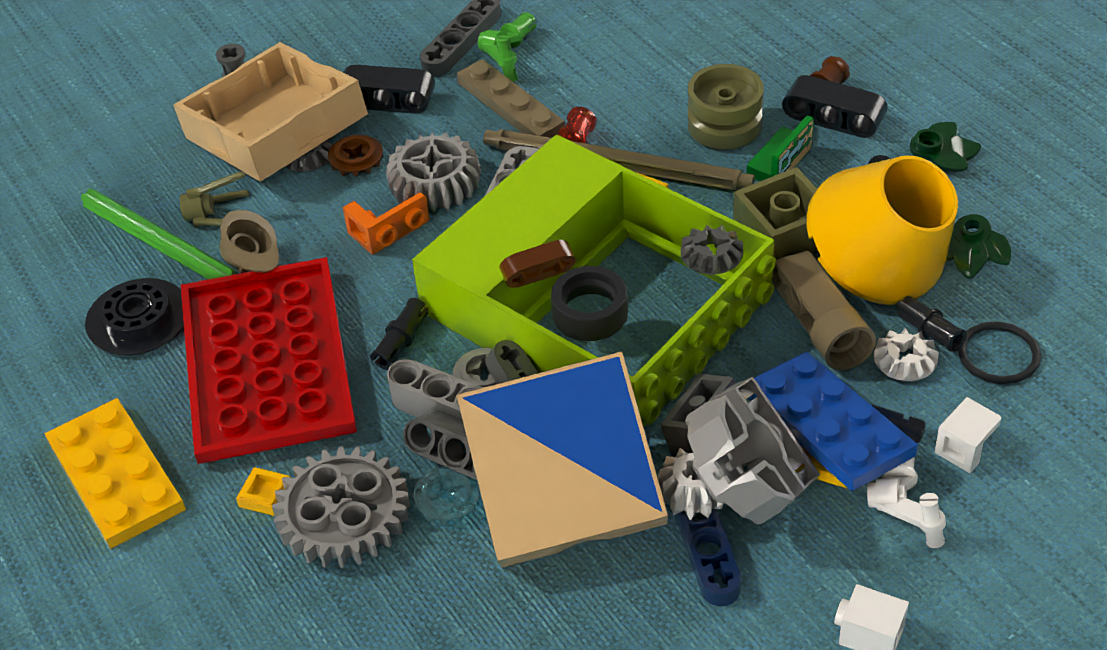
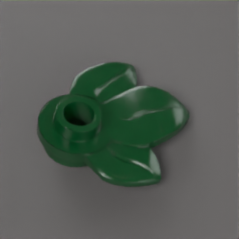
M939 122L931 125L929 129L918 131L910 141V151L914 156L931 161L940 169L961 172L968 169L967 161L977 155L981 149V144L956 136L957 125L955 122Z
M970 214L961 217L955 223L946 261L954 259L958 270L967 279H972L984 267L987 260L1000 265H1009L1011 261V247L1004 235L992 230L990 222L985 217ZM972 228L978 229V230L975 231V232H969V231H967L968 229H972Z

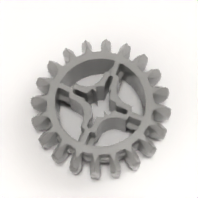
M432 132L428 137H423L419 134L418 139L414 141L406 139L405 146H396V152L389 155L386 170L389 190H391L398 203H402L421 192L426 196L428 209H432L434 213L438 208L443 207L449 211L450 205L456 204L461 206L463 199L472 198V192L478 189L481 175L476 150L470 147L469 141L462 142L459 136L449 138L447 132L441 136H435Z

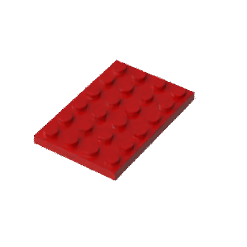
M327 257L277 266L272 271L264 273L250 271L181 284L193 445L197 464L357 433Z

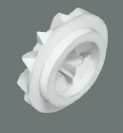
M906 328L901 334L890 330L886 338H878L874 350V360L877 367L885 375L900 381H917L926 378L935 370L938 363L939 352L935 350L934 340H925L922 331L912 335L908 333ZM907 349L913 350V354L909 353L906 357L903 356L899 360L900 352H905Z

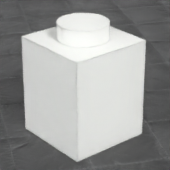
M856 584L850 600L842 598L835 616L834 624L841 626L839 645L854 650H896L905 627L909 602Z

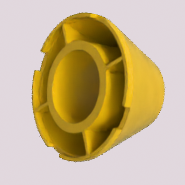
M900 156L842 170L827 178L813 194L807 211L809 239H814L821 255L818 261L839 285L852 294L870 302L895 305L906 296H911L914 299L920 298L939 280L948 254L958 210V198L948 176L932 162L917 156Z

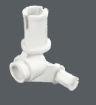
M915 457L886 472L884 477L877 479L876 482H868L867 500L869 508H877L878 511L886 512L920 527L926 534V544L931 548H939L944 545L943 529L945 528L946 520L944 513L939 510L938 496L934 493H925L920 497V503L907 499V490L913 488L917 484L918 475L914 470Z

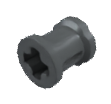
M227 44L217 50L216 58L223 68L222 77L230 74L244 63L246 54L244 47L241 45Z

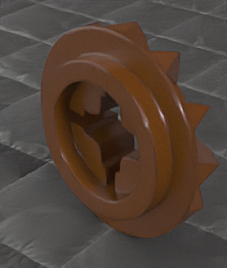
M367 135L344 137L334 143L328 152V159L332 170L340 171L342 176L353 173L357 177L361 172L370 174L371 168L379 167L380 160L384 157L380 142Z

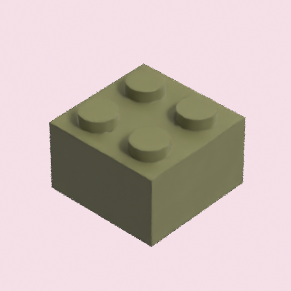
M798 167L734 192L733 220L774 239L773 257L775 259L806 250L810 253L818 250L814 239H809L806 223L808 206L817 188Z

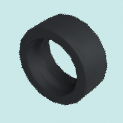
M582 266L571 269L561 275L552 286L551 292L552 317L556 327L567 337L579 341L602 340L621 330L627 321L628 314L627 287L623 279L612 270L600 266ZM586 294L601 295L613 302L607 308L593 313L579 312L567 306L568 302L574 298Z

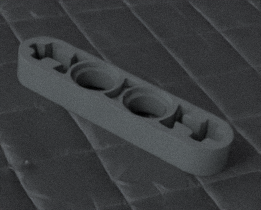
M472 0L421 52L422 70L429 72L433 77H439L449 72L475 45L480 33L489 30L501 17L500 0ZM470 24H474V25H475V26H472V27H464V26L470 25ZM450 42H460L454 45H447Z

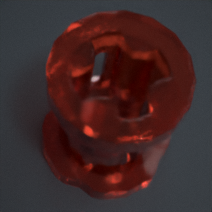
M576 106L568 112V122L566 126L559 130L557 135L569 141L587 144V135L595 129L597 118L589 109Z

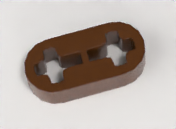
M556 240L512 254L500 263L499 268L507 286L518 288L562 274L575 264L576 259L567 241Z

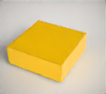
M254 467L236 497L238 506L275 516L272 505L277 503L275 491L285 490L282 478H291V476Z

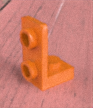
M421 192L377 218L372 211L364 210L355 201L342 207L348 234L372 255L429 221L427 199Z

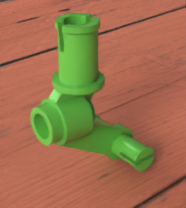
M528 12L520 14L512 23L504 24L500 31H483L478 37L479 49L497 61L498 65L502 67L504 76L512 82L518 80L515 68L517 57L516 53L512 52L511 47H518L522 43L523 38L535 30L537 24L533 23L536 19Z

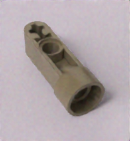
M806 250L776 259L772 275L773 284L809 334L812 344L827 365L834 370L841 371L854 368L864 362L875 347V334L858 311L848 303L814 256Z

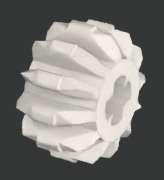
M680 448L676 457L666 456L663 468L660 469L658 474V482L664 503L670 505L673 515L685 511L691 520L695 513L700 512L708 518L712 508L722 510L724 503L713 499L694 471V454L687 453ZM717 470V471L715 472L716 475H717L720 479L723 478L722 475H721V474L719 473V471Z

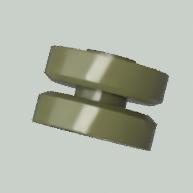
M716 64L705 67L695 73L688 82V131L693 139L704 146L715 149H735L746 146L754 141L762 130L764 90L763 82L758 74L747 67L735 64Z

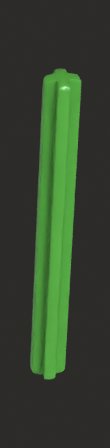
M92 188L88 189L86 193H82L81 200L85 208L203 277L213 279L236 274L235 269Z

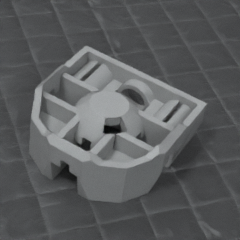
M754 377L735 383L688 414L685 419L686 425H688L687 437L694 454V471L715 501L727 504L741 517L751 519L755 524H762L780 513L820 476ZM755 393L757 397L748 403L746 399ZM804 464L805 467L796 474L795 470ZM747 465L748 470L744 472L743 466ZM718 470L723 478L720 479L715 472Z

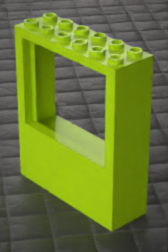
M556 134L412 259L418 298L426 304L425 307H428L430 311L427 316L483 348H493L502 340L513 341L523 349L536 371L542 373L598 357L537 324L552 310V286L564 273L522 287L510 288L507 286L499 268L500 263L505 258L556 240H565L569 243L576 259L575 264L569 270L582 266H598L629 237L688 267L681 258L682 238L689 236L692 229L703 231L707 224L711 229H717L723 225L726 232L736 231L738 240L743 241V257L741 262L734 269L722 274H702L722 286L634 376L629 375L644 428L647 424L651 425L656 421L661 409L671 399L674 400L681 394L685 384L694 374L698 375L704 370L707 361L716 351H722L726 347L731 335L739 327L743 328L747 325L752 313L761 304L765 305L771 299L774 292L772 275L776 259L773 257L774 239ZM708 244L707 246L710 251L713 252V255H716L717 248L714 247V244Z

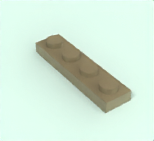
M481 59L457 72L459 85L521 133L553 138L556 134L560 135L565 132V121L485 60Z

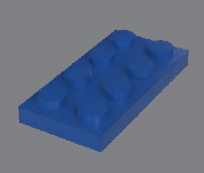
M807 351L754 377L799 445L851 491L858 489L916 456L918 446L916 442ZM754 393L748 399L752 401L757 395Z

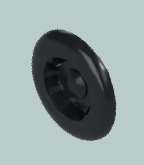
M155 278L130 280L112 287L92 304L87 313L85 329L89 339L99 349L115 355H138L162 347L176 337L184 327L181 289L171 282Z

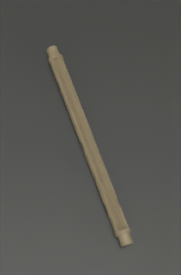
M499 129L498 131L486 130L483 136L484 145L495 146L496 149L508 151L518 146L540 149L552 138ZM574 142L635 173L734 191L750 186L755 181V175L742 173L738 169Z

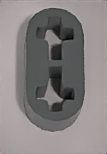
M502 340L498 342L486 357V366L497 384L538 374L523 349L513 341Z

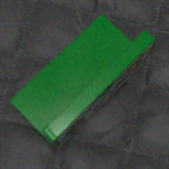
M807 115L794 130L782 126L746 165V174L755 175V180L763 181L795 168L812 149L814 118Z

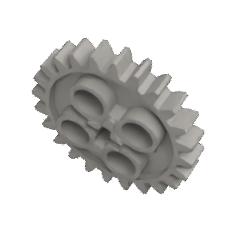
M343 446L339 447L336 456L332 457L326 450H322V460L316 461L308 456L306 457L307 468L304 469L295 465L292 467L295 478H282L285 490L275 491L277 503L272 505L275 515L274 523L277 532L280 533L283 545H290L294 556L304 552L306 563L309 564L317 556H320L323 567H327L332 558H337L340 568H343L347 557L353 556L358 564L362 563V553L366 551L372 556L377 557L376 546L380 543L391 547L390 534L401 535L402 527L400 522L408 521L409 519L407 508L410 507V500L405 478H401L398 466L391 468L388 457L377 461L374 450L370 451L365 457H362L360 447H356L351 455H345Z

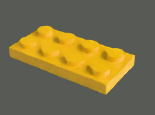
M118 398L44 433L50 447L110 549L186 510L182 498Z

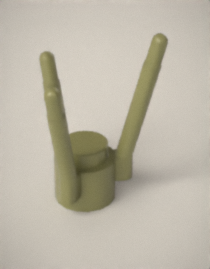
M240 171L203 186L186 189V193L180 195V208L183 219L186 222L193 221L194 227L206 225L220 227L222 219L208 218L209 214H214V203L249 196L250 192L249 190H241L214 196L207 192L244 178L245 172Z

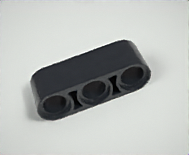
M350 65L343 71V73L358 80L367 110L422 113L427 109L435 88L434 77L429 72L421 69Z
M808 75L799 76L782 101V109L785 114L795 120L802 121L808 115L814 118V125L863 138L871 137L875 134L888 109L887 102L879 94Z

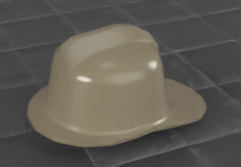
M235 210L223 217L220 226L221 239L219 248L221 256L229 265L241 273H244L245 270L264 273L272 271L278 266L279 254L275 230L266 219L248 210Z

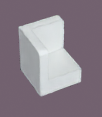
M966 397L939 426L934 453L971 473L980 462L983 443L1000 425L1001 416Z

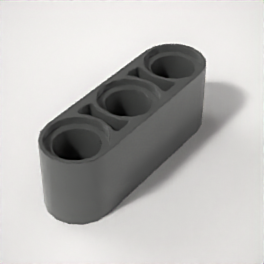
M434 411L411 419L405 425L403 438L409 450L477 480L462 419L442 411ZM427 427L429 428V430H430V432H431V435H432L431 437H430L429 434H428ZM461 441L466 447V453L462 449Z

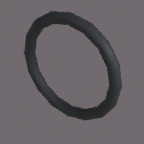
M999 321L984 322L969 328L966 331L967 337L964 344L957 350L962 365L972 375L986 382L997 384L1018 383L1031 377L1039 367L1041 358L1037 341L1027 331L1013 324ZM998 329L1009 331L1021 337L1030 346L1033 354L1032 361L1026 370L1015 375L998 376L988 374L975 367L968 359L966 353L967 342L973 335L984 330Z

